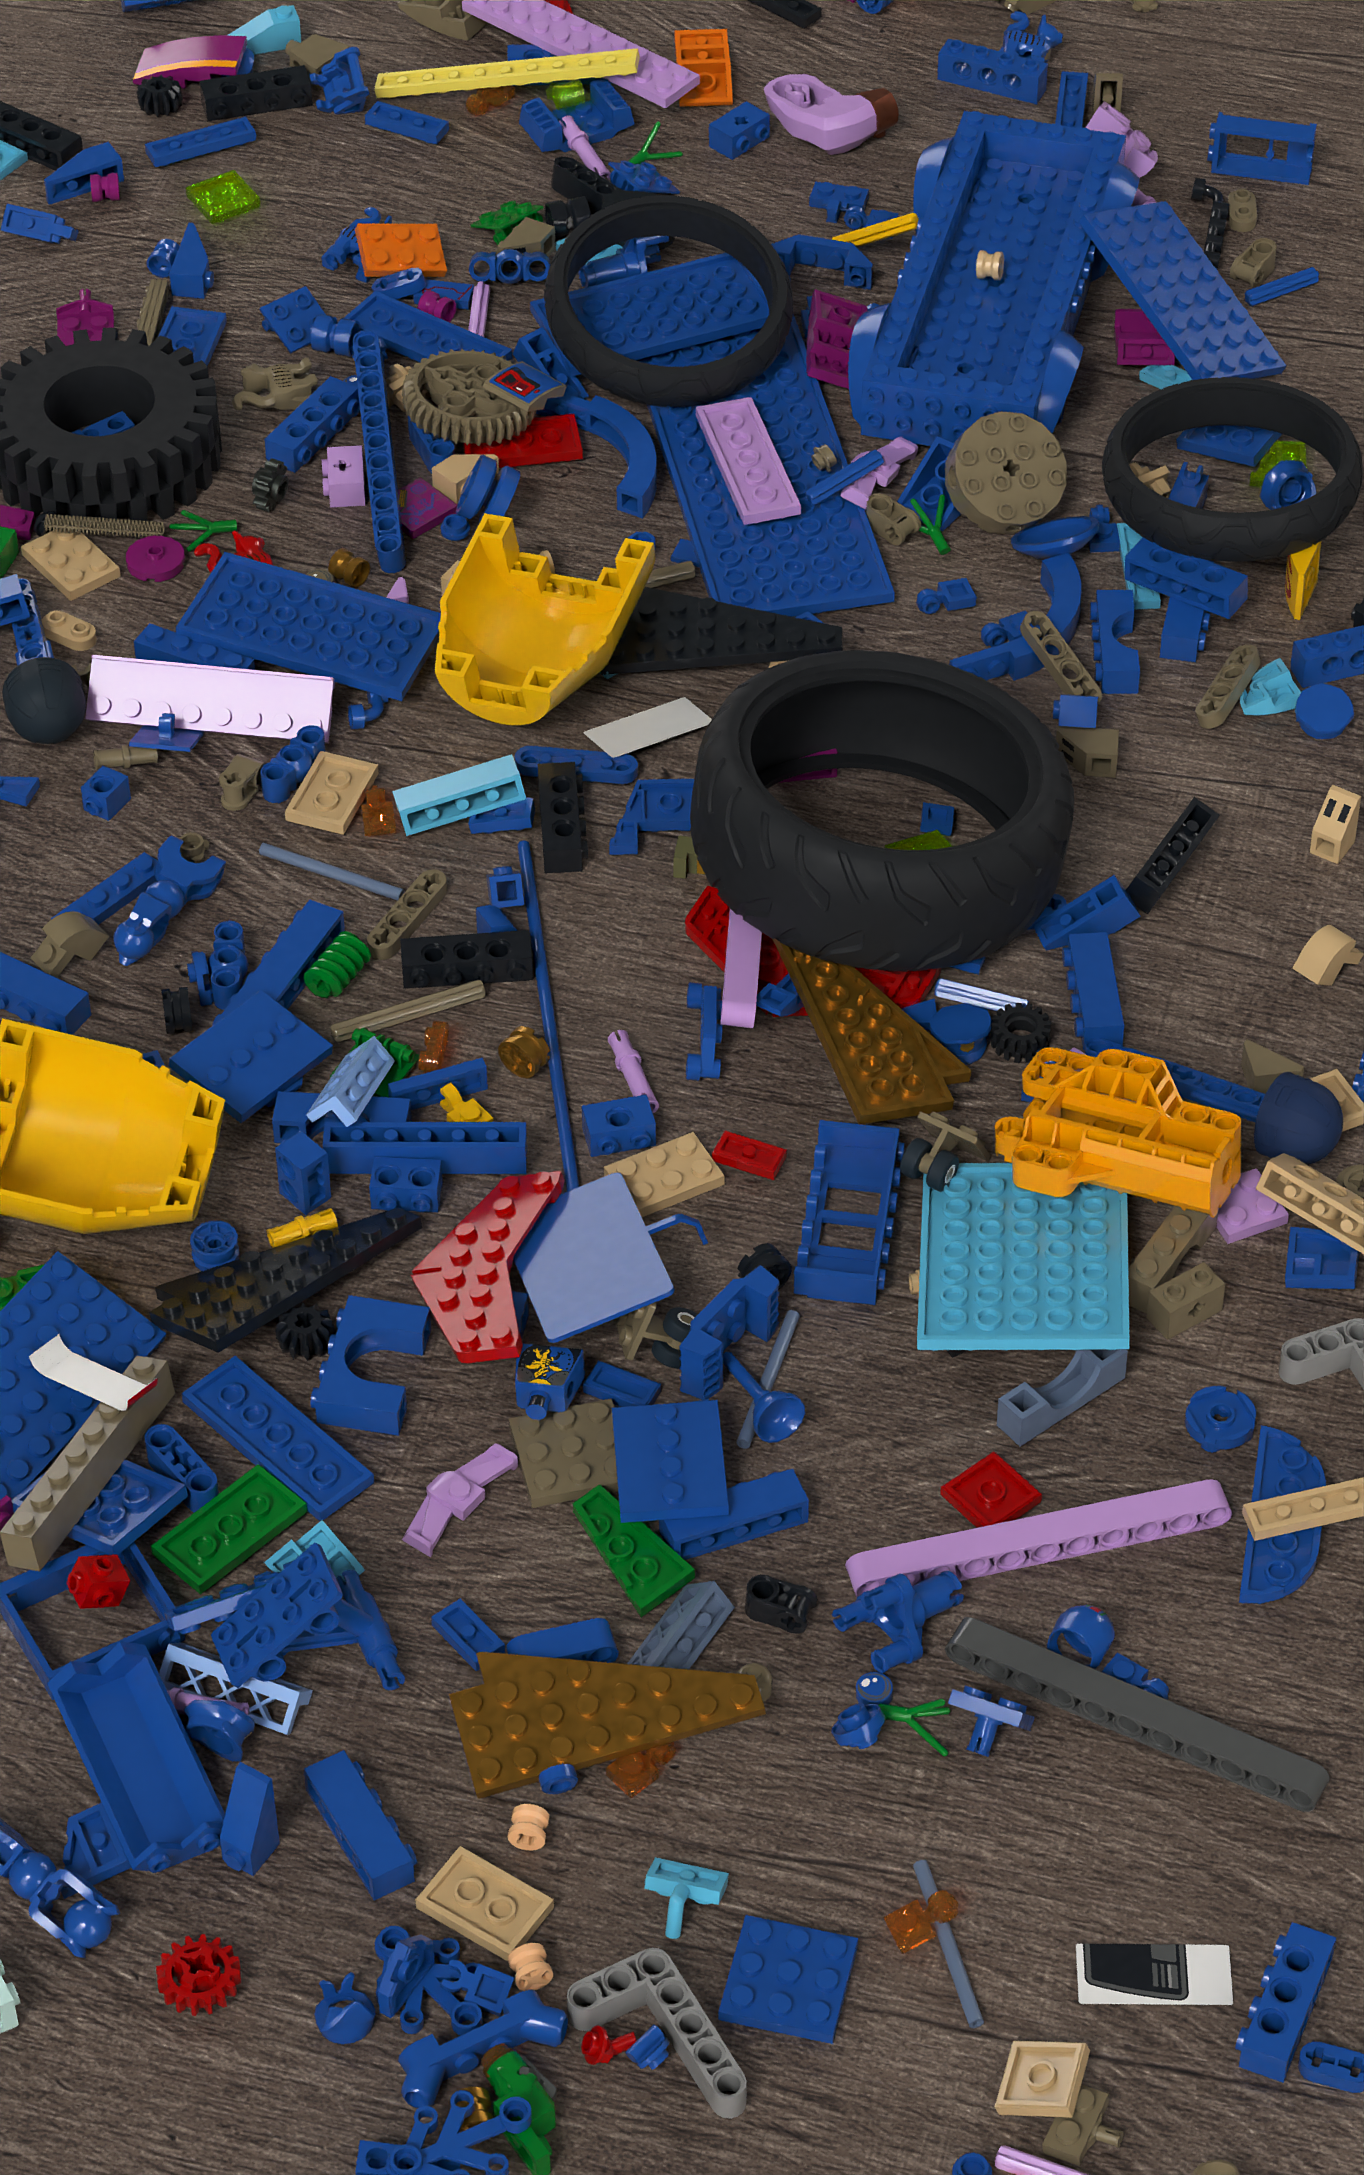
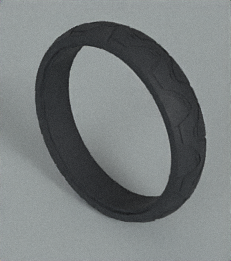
M674 195L643 196L615 203L605 207L604 210L601 209L580 223L565 238V242L560 245L552 259L546 278L544 301L548 325L559 349L570 363L584 377L605 391H610L618 397L633 402L653 406L685 407L705 404L723 399L748 386L757 376L759 377L779 355L789 333L793 316V297L789 275L783 261L767 238L755 226H752L751 223L734 212L704 200L699 201L690 197ZM640 237H683L712 245L742 263L761 286L767 299L769 316L761 330L750 342L724 358L695 366H658L627 358L596 340L584 328L574 313L569 300L568 290L579 270L591 258L608 247Z
M1216 377L1197 379L1174 384L1147 395L1136 402L1133 407H1130L1114 426L1106 441L1107 445L1105 446L1102 460V474L1106 493L1121 519L1131 529L1150 542H1155L1156 545L1195 558L1215 559L1216 561L1245 562L1273 559L1277 556L1282 557L1302 551L1313 544H1317L1332 534L1350 514L1349 512L1357 502L1363 482V462L1359 444L1349 425L1333 408L1331 409L1325 402L1296 388L1253 378ZM1236 425L1266 429L1297 439L1322 454L1333 467L1336 475L1319 493L1286 507L1259 512H1220L1184 505L1156 493L1136 477L1129 463L1145 446L1169 434L1205 426Z

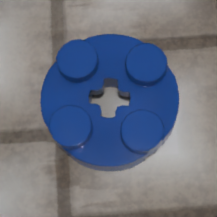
M1210 1386L1197 1391L1190 1398V1404L1186 1408L1185 1426L1190 1436L1195 1441L1201 1443V1447L1205 1451L1213 1453L1220 1449L1236 1448L1253 1438L1256 1409L1253 1402L1244 1393L1237 1390L1236 1395L1232 1392H1227L1224 1386ZM1219 1414L1221 1417H1228L1226 1421H1217L1214 1419V1415Z

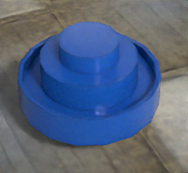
M854 1704L839 1714L838 1721L832 1727L831 1733L840 1746H858L859 1749H864L878 1740L877 1735L881 1731V1726L884 1724L886 1717L877 1704Z

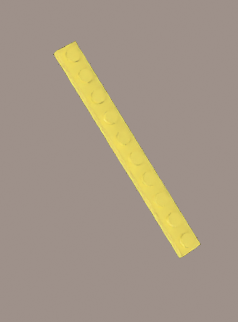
M638 48L381 73L377 76L374 91L376 98H395L397 96H419L427 93H447L458 90L471 91L478 88H498L509 85L523 86L530 83H550L561 80L575 81L582 78H603L613 75L627 76L637 73L640 56Z

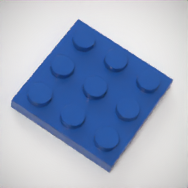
M745 1915L718 2011V2020L833 2044L858 1948V1938Z

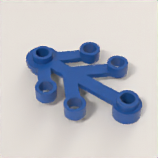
M386 1927L375 1940L376 1955L384 1961L383 1971L386 1969L388 1959L394 1949L389 1947L396 1945L399 1940L411 1937L402 1927ZM453 1938L433 1940L434 1955L443 1964H433L406 2000L405 2009L400 2014L401 2028L408 2034H416L423 2029L424 2017L421 2006L423 1991L425 1990L451 2017L453 2031L461 2036L482 2026V2011L473 2002H459L451 1992L441 1987L439 1980L458 1981L460 1979L458 1971L448 1968L450 1960H459L460 1945ZM447 1948L455 1950L451 1954H445L442 1952ZM468 1963L465 1966L468 1972L475 1973L478 1964ZM376 1988V1999H377V2003H378V2005H379V2002H378V1990H377V1988ZM410 2017L418 2019L415 2023L406 2022ZM464 2021H471V2022H473L472 2024H469V2025H463V2024H461V2023L464 2022Z
M456 2091L450 2098L451 2109L437 2143L424 2149L422 2148L427 2134L433 2133L438 2127V2113L431 2106H422L414 2113V2126L406 2145L396 2147L389 2154L386 2160L387 2174L470 2175L468 2171L463 2169L450 2171L432 2165L439 2160L446 2159L483 2170L485 2175H508L509 2162L506 2156L500 2153L487 2154L470 2149L469 2147L505 2131L513 2134L522 2133L531 2124V2106L524 2098L510 2097L501 2104L499 2116L459 2133L464 2119L473 2114L475 2105L474 2097L469 2091ZM459 2101L469 2103L466 2107L456 2106ZM514 2116L522 2118L520 2121H510L509 2119ZM423 2117H430L433 2119L429 2123H422L419 2121ZM405 2164L413 2166V2168L407 2170L400 2169ZM494 2164H500L503 2166V2168L498 2171L490 2169V2167Z

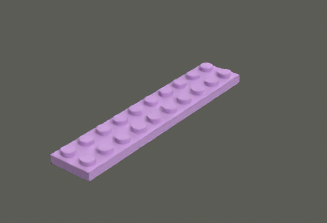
M544 0L462 1L463 11L556 56L638 48L640 59L637 73L627 76H605L603 78L661 107L667 108L700 84L699 74Z

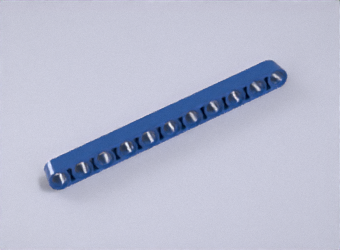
M363 330L353 337V348L374 541L381 570L386 573H396L405 567L406 556L384 363L377 333L372 330Z

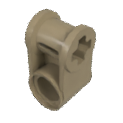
M1259 238L1253 241L1234 260L1230 269V277L1234 280L1241 279L1250 283L1252 288L1260 286L1275 270L1276 243L1268 238Z
M876 493L869 496V501L866 504V515L872 532L883 537L892 545L899 546L904 542L908 534L916 533L920 530L921 521L913 510L904 507L886 494Z
M241 754L234 756L229 766L219 776V785L223 788L221 804L225 809L237 811L244 809L259 789L262 788L261 768L267 762Z

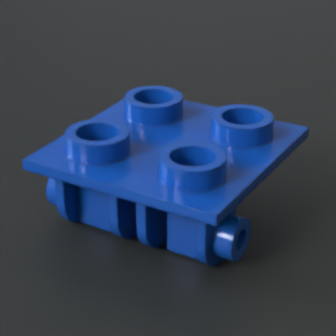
M624 160L621 163H608L614 169L610 174L611 183L622 190L680 194V191L672 185V181L656 171L657 168L650 163L633 164Z
M306 286L259 309L265 317V320L262 321L263 329L265 331H275L290 354L311 344L312 327L317 315H326Z

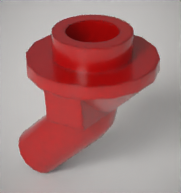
M596 2025L584 2035L581 2050L589 2064L609 2063L612 2056L627 2051L637 2041L634 2031L610 2040L605 2028Z

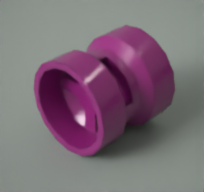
M109 173L103 177L99 174L90 175L92 202H101L106 198H109L111 201L120 200L118 173Z
M427 290L421 296L417 309L450 323L456 312V302L448 297L440 298L438 293Z

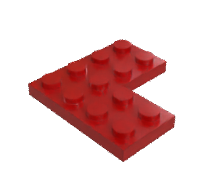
M575 414L533 418L531 425H527L525 431H520L519 436L512 435L511 440L503 438L501 443L493 441L491 445L480 443L479 446L476 443H469L468 446L466 443H462L464 454H495L498 456L499 468L583 459V449Z

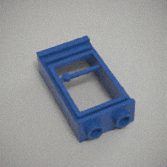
M1219 112L1217 122H1212L1210 127L1209 139H1214V145H1209L1207 161L1212 162L1211 173L1309 185L1317 124L1303 125L1223 115V112ZM1228 134L1269 139V149L1266 152L1268 158L1226 153ZM1274 140L1288 141L1287 160L1273 159L1275 153L1273 150Z

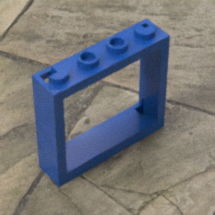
M135 1542L123 1550L118 1557L122 1565L126 1564L161 1622L75 1660L76 1662L96 1664L119 1642L145 1644L150 1656L160 1651L167 1650L168 1644L185 1641V1634H181L179 1630L174 1631L168 1627L164 1612L175 1608ZM87 1545L47 1562L40 1572L29 1570L0 1583V1614L52 1701L54 1697L47 1682L66 1665L55 1670L51 1669L17 1612L67 1590L68 1585L66 1582L78 1557L108 1555Z

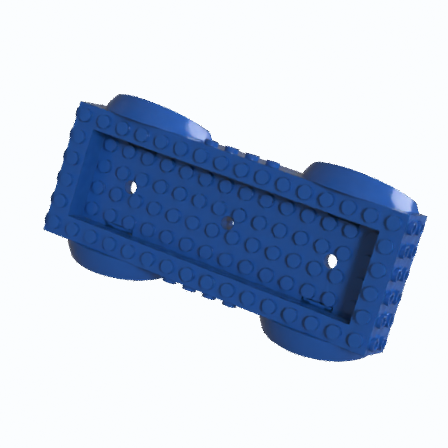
M964 111L954 137L940 140L923 150L917 164L913 196V209L919 220L917 229H915L916 235H913L911 239L910 252L905 254L904 269H900L898 273V287L891 303L877 306L863 313L857 320L851 336L848 362L849 394L852 415L861 425V435L889 440L903 437L914 444L931 446L938 436L955 443L979 418L1000 411L1023 413L1042 423L1053 434L1057 422H1062L1065 409L1064 404L1084 350V346L1073 335L1091 282L1103 276L1109 264L1080 225L1079 220L1083 214L1131 207L1140 178L1124 165L1126 135L1089 130L1088 128L1062 126L1056 123L1035 122L1030 119H1015L1004 115L995 116L982 114L977 111ZM980 250H986L988 254H994L997 251L1003 252L1004 269L1001 280H994L992 277L977 278L976 262Z

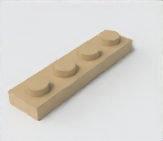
M1364 1477L1243 1504L1242 1514L1254 1541L1364 1516Z

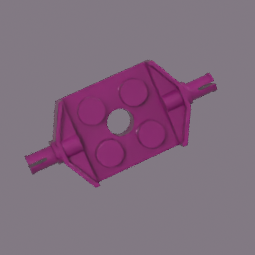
M84 288L79 291L80 300L56 308L57 336L65 346L74 344L73 331L87 329L90 341H100L103 328H114L113 305L92 300L91 291L86 288V295H84Z

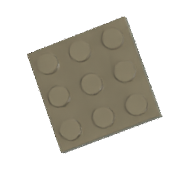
M612 1398L570 1406L564 1412L547 1411L546 1417L541 1420L532 1419L528 1415L509 1418L510 1433L532 1508L577 1500L599 1484L609 1493L618 1492L612 1408H614Z

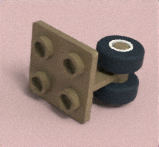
M932 1111L930 1116L920 1112L917 1116L918 1120L929 1134L937 1138L934 1146L922 1138L912 1140L903 1154L900 1171L911 1179H918L925 1173L927 1174V1185L942 1192L946 1184L947 1187L949 1186L951 1179L958 1170L959 1158L956 1154L950 1152L954 1147L987 1162L991 1155L984 1147L986 1143L977 1138L979 1134L964 1125L957 1129L948 1124L949 1120L936 1112Z
M654 1302L614 1319V1324L617 1325L619 1332V1345L623 1348L625 1359H634L644 1337L655 1340L652 1345V1354L660 1363L671 1368L680 1369L681 1350L679 1346L691 1331L690 1322L698 1314L686 1308L675 1307L667 1312L664 1321L653 1315L656 1309V1303Z

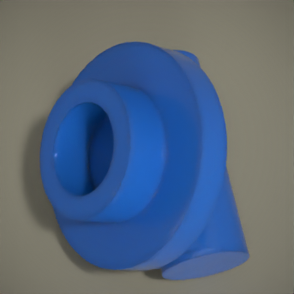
M653 2024L625 2053L640 2069L649 2066L653 2070L668 2057L669 2053L666 2048L670 2042L664 2037L663 2032Z

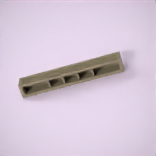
M151 279L149 286H146V297H143V308H140L137 330L146 331L148 346L159 335L169 297L168 280Z

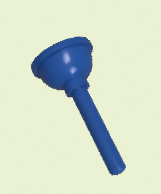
M731 1352L723 1353L724 1366L754 1399L753 1425L758 1437L765 1442L772 1443L779 1442L793 1434L802 1423L805 1415V1406L800 1398L792 1393L765 1391Z

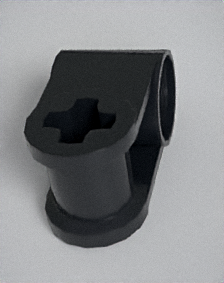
M761 1574L752 1577L747 1583L745 1612L755 1622H762L781 1628L789 1633L799 1634L806 1630L808 1613L811 1609L815 1608L818 1598L815 1592L808 1587L791 1584L769 1575Z

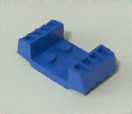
M607 79L590 82L589 101L579 102L569 107L553 110L552 112L539 97L522 104L519 124L529 134L530 138L533 139L541 152L553 150L567 152L572 150L567 144L568 140L563 134L562 125L559 122L562 121L564 126H566L562 120L565 116L573 117L580 130L588 135V142L590 144L613 138L618 131L635 125L630 106H628Z
M758 1266L744 1278L733 1279L690 1322L691 1331L679 1346L681 1350V1392L701 1400L711 1398L723 1388L724 1350L732 1342H737L745 1330L765 1342H768L779 1327V1280L763 1266Z

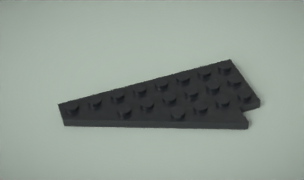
M644 587L608 664L601 671V675H607V672L608 674L789 661L806 655L843 651L842 627L717 602L713 598H698Z
M397 1207L330 1230H320L311 1236L262 1252L248 1251L243 1253L238 1260L155 1287L157 1299L163 1302L162 1305L149 1312L151 1322L162 1329L219 1353L422 1228L421 1218L416 1214Z

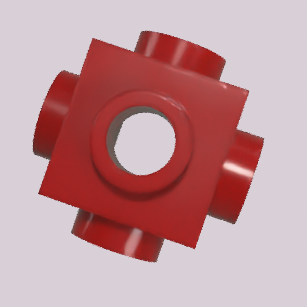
M116 1554L78 1557L66 1583L79 1608L85 1609L119 1606L131 1580Z

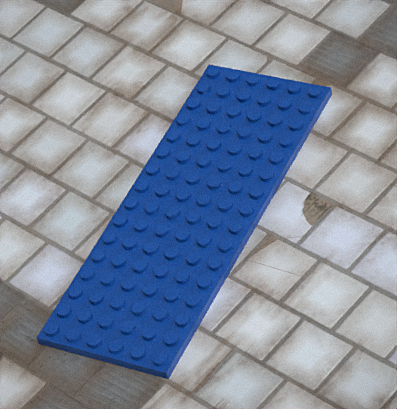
M794 314L789 333L779 355L767 370L759 377L757 376L748 386L723 399L695 406L661 407L647 404L708 596L717 602L790 617L798 616L807 611L813 614L894 602L895 592L865 510L840 496L842 490L817 505H812L806 497V490L846 467L848 463L818 380L807 376V350ZM761 328L693 345L688 348H681L665 352L664 354L638 359L637 361L667 367L695 366L709 363L741 349L757 335ZM752 397L801 504L800 515L759 523L743 524L696 418V407ZM826 444L834 453L837 464L831 467L830 472H827L825 468L820 471L814 465L811 456L814 454L813 448L815 446L820 447Z

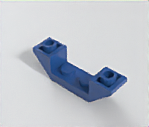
M798 234L771 244L783 261L789 277L796 263L844 271L845 286L869 290L872 288L873 264L853 243Z

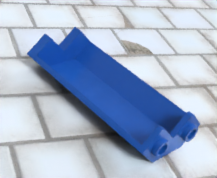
M119 1642L96 1664L70 1661L47 1682L132 1870L157 1873L203 1853L210 1852L220 1845V1834L225 1812L145 1644Z

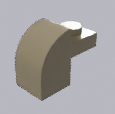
M75 911L65 912L51 919L42 928L47 937L32 955L31 959L43 972L57 978L74 955L91 961L109 938V935L92 918Z

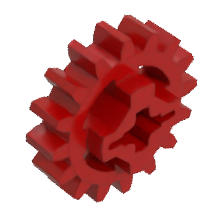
M201 1934L198 1942H193L190 1936H185V1945L180 1946L175 1942L171 1944L172 1955L168 1953L161 1954L162 1965L156 1966L158 1991L164 1994V2000L167 2005L176 2003L178 2013L189 2007L191 2008L192 2016H197L199 2008H205L206 2012L210 2015L213 2014L212 2005L217 2003L223 2008L227 2006L226 1995L236 1997V1985L241 1984L242 1981L239 1957L234 1956L231 1945L222 1948L221 1938L216 1937L209 1943L205 1934ZM218 1963L223 1967L224 1974L220 1972V1967L216 1966ZM174 1976L177 1977L178 1983L181 1984L180 1987L174 1982Z

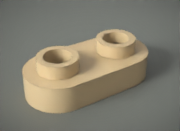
M52 611L42 618L45 637L70 649L85 651L92 648L97 642L95 627L68 613Z

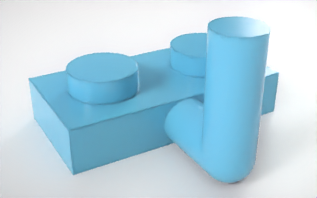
M654 1858L646 1874L644 1889L656 1891L663 1896H671L665 1935L668 1938L677 1939L681 1935L684 1903L687 1898L693 1899L699 1904L712 1903L719 1905L727 1888L729 1873Z

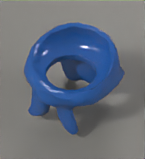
M352 1972L345 1976L339 1990H336L334 1984L330 1981L321 1980L319 1982L324 1999L315 2008L316 2024L323 2037L337 2044H349L363 2039L371 2031L374 2023L375 2007L365 1993L352 1989L355 1976ZM340 2001H353L351 2004L343 2008L333 2006L335 2003Z

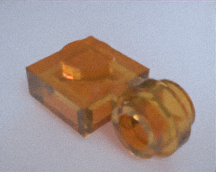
M510 85L498 88H478L477 94H472L467 98L466 108L469 113L475 116L483 115L488 109V103L497 107L514 98L515 88Z
M373 785L371 789H366L367 804L361 805L365 836L396 833L392 801L386 802L384 787L378 788L377 785Z
M674 1741L646 1749L647 1753L645 1755L641 1752H636L619 1757L606 1767V1776L632 1799L659 1778V1769L655 1764L658 1762L660 1765H665L674 1757L676 1753Z
M941 1890L929 1897V1905L925 1911L916 1899L883 1917L902 1954L936 1937L931 1923L935 1921L946 1923L957 1916L958 1902L953 1894H949L946 1890Z

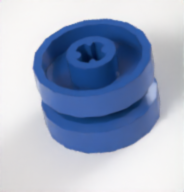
M481 455L465 481L456 507V514L472 519L481 508L479 523L484 513L504 516L517 488L520 471L504 466L495 477L497 461Z

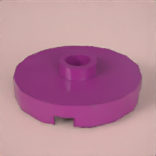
M148 536L139 539L130 545L126 552L128 571L132 576L142 581H147V578L154 579L155 582H163L175 577L184 567V548L178 541L170 537Z

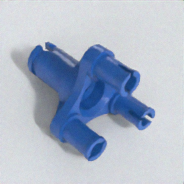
M648 236L630 239L625 242L623 248L617 249L615 255L589 261L578 272L582 287L586 288L648 272L647 264L661 261V255L655 254L660 253L656 244L668 242L669 236Z
M943 1571L915 1585H912L904 1574L899 1573L886 1579L885 1584L863 1592L856 1598L855 1602L835 1609L832 1612V1617L839 1615L841 1617L833 1619V1623L841 1632L864 1621L872 1622L886 1632L893 1643L871 1653L872 1665L879 1673H884L899 1664H910L921 1659L923 1656L922 1626L925 1620L962 1603L963 1594L958 1593L950 1596L954 1590L962 1589V1585L956 1575L950 1571Z

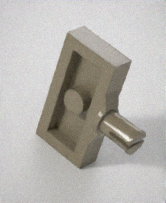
M1081 2084L1073 2117L1054 2118L1042 2144L1043 2154L1080 2166L1087 2150L1097 2140L1119 2148L1124 2132L1102 2125V2117L1109 2105V2094Z

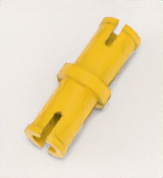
M328 1208L306 1217L302 1215L297 1216L292 1222L267 1229V1237L271 1247L275 1248L311 1236L320 1230L336 1228L338 1223L332 1208Z

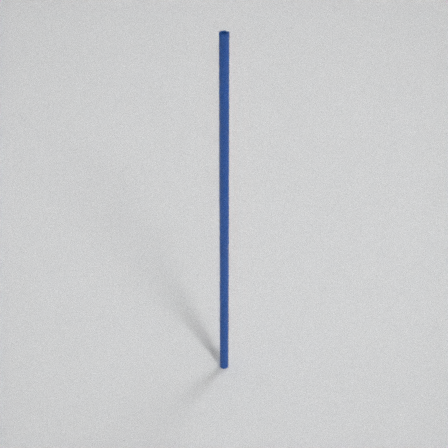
M520 841L517 844L544 1036L550 1052L547 1054V1056H550L548 1064L566 1190L568 1192L580 1186L530 843L528 841Z

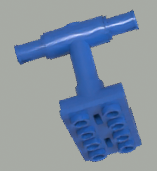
M313 1543L211 1634L230 1683L236 1688H239L251 1677L263 1682L279 1678L287 1667L282 1655L283 1652L354 1643L359 1644L366 1662L373 1668H376L385 1690L398 1689L399 1684L395 1677L403 1685L405 1676L396 1661L398 1651L389 1632V1625L384 1621L374 1597L364 1590L359 1574L354 1570H347L342 1572L346 1583H344L341 1576H338L336 1579L322 1546L317 1543Z

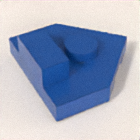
M420 1934L397 1941L395 1949L388 1959L386 1969L377 1979L380 2013L389 2018L394 2017L435 1963L433 1940Z

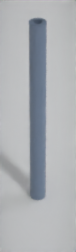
M262 843L259 849L260 855L397 901L405 893L404 889L267 843Z
M788 1310L759 1382V1385L765 1391L771 1392L800 1318L797 1311ZM754 1399L736 1441L737 1445L743 1449L750 1447L755 1434L753 1425Z
M919 1860L914 1863L913 1868L970 2028H978L984 2023L929 1864L926 1860Z

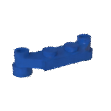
M689 982L687 1008L700 1009L701 1007L700 1054H687L686 1080L699 1081L700 1077L719 1079L721 1059H714L715 1043L721 1044L722 1025L717 1024V1020H721V988L705 985L702 987V983Z

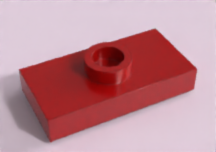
M726 1130L712 1152V1159L716 1163L771 1180L775 1179L787 1158V1149Z

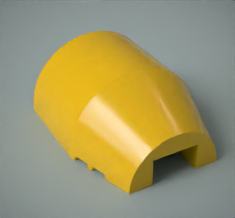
M484 513L440 600L441 619L438 624L439 643H437L435 674L442 688L464 709L495 723L526 725L540 720L601 672L608 664L653 571L655 564L654 543L625 538L615 558L617 569L603 567L597 581L552 574L547 556L520 552L513 518Z
M2 1018L0 1024V1215L80 1234L194 1221L200 1209L212 1168L223 1118L225 1099L190 1080L188 1083H185L171 1075L169 1068L163 1065L158 1068L144 1060L143 1054L134 1049Z

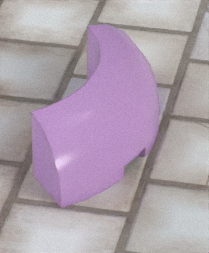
M1104 101L1098 107L1086 128L1126 135L1124 165L1130 168L1138 177L1146 175L1158 160L1157 152L1149 149L1152 143L1142 131H1133L1130 126L1131 121Z

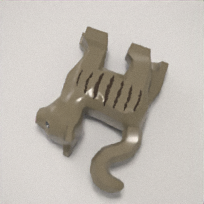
M309 357L303 358L299 364H276L266 368L252 364L241 369L243 390L232 399V405L235 410H242L243 403H250L259 408H275L285 411L295 410L311 395V387L318 384L316 375L309 373V369L312 368ZM264 388L268 389L269 395L266 397L256 394Z

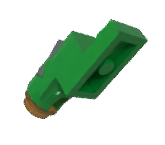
M498 2044L488 2050L481 2060V2064L484 2067L483 2074L491 2083L498 2097V2100L493 2102L494 2117L499 2116L501 2104L510 2097H521L529 2102L532 2113L530 2126L519 2134H513L508 2131L502 2134L532 2175L551 2174L550 2156L553 2155V2152L544 2135L556 2127L555 2103L553 2100L557 2094V2089L524 2056H520L515 2049L509 2048L506 2044ZM514 2116V2117L510 2118L509 2120H510V2121H520V2120H522V2118H521V2117H518V2116Z

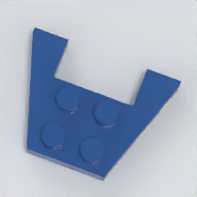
M694 779L637 780L626 804L624 816L616 826L614 838L611 837L609 842V854H638V831H690V811Z

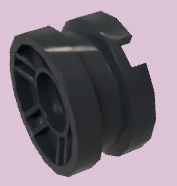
M179 987L178 991L173 992L170 989H162L166 1033L174 1034L176 1030L183 1029L184 1032L193 1031L188 987Z
M765 1243L754 1247L755 1253L750 1257L745 1254L737 1268L740 1271L737 1274L739 1278H744L761 1265L779 1280L778 1290L788 1281L792 1272V1266L784 1256H781V1253L773 1244Z

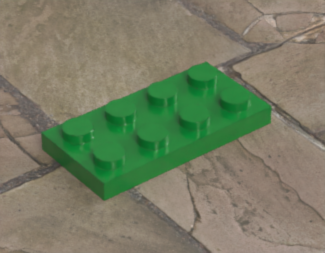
M257 1464L151 1545L152 1555L201 1595L307 1513V1504Z

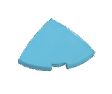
M1278 658L1257 671L1251 679L1252 683L1250 684L1248 694L1245 689L1240 696V705L1245 715H1269L1294 709L1301 691L1294 683L1289 669L1281 658Z
M323 1520L296 1542L291 1539L264 1562L272 1572H281L284 1570L283 1564L295 1560L313 1543H317L322 1546L336 1579L338 1576H341L345 1583L342 1572L354 1570L360 1575L365 1571Z

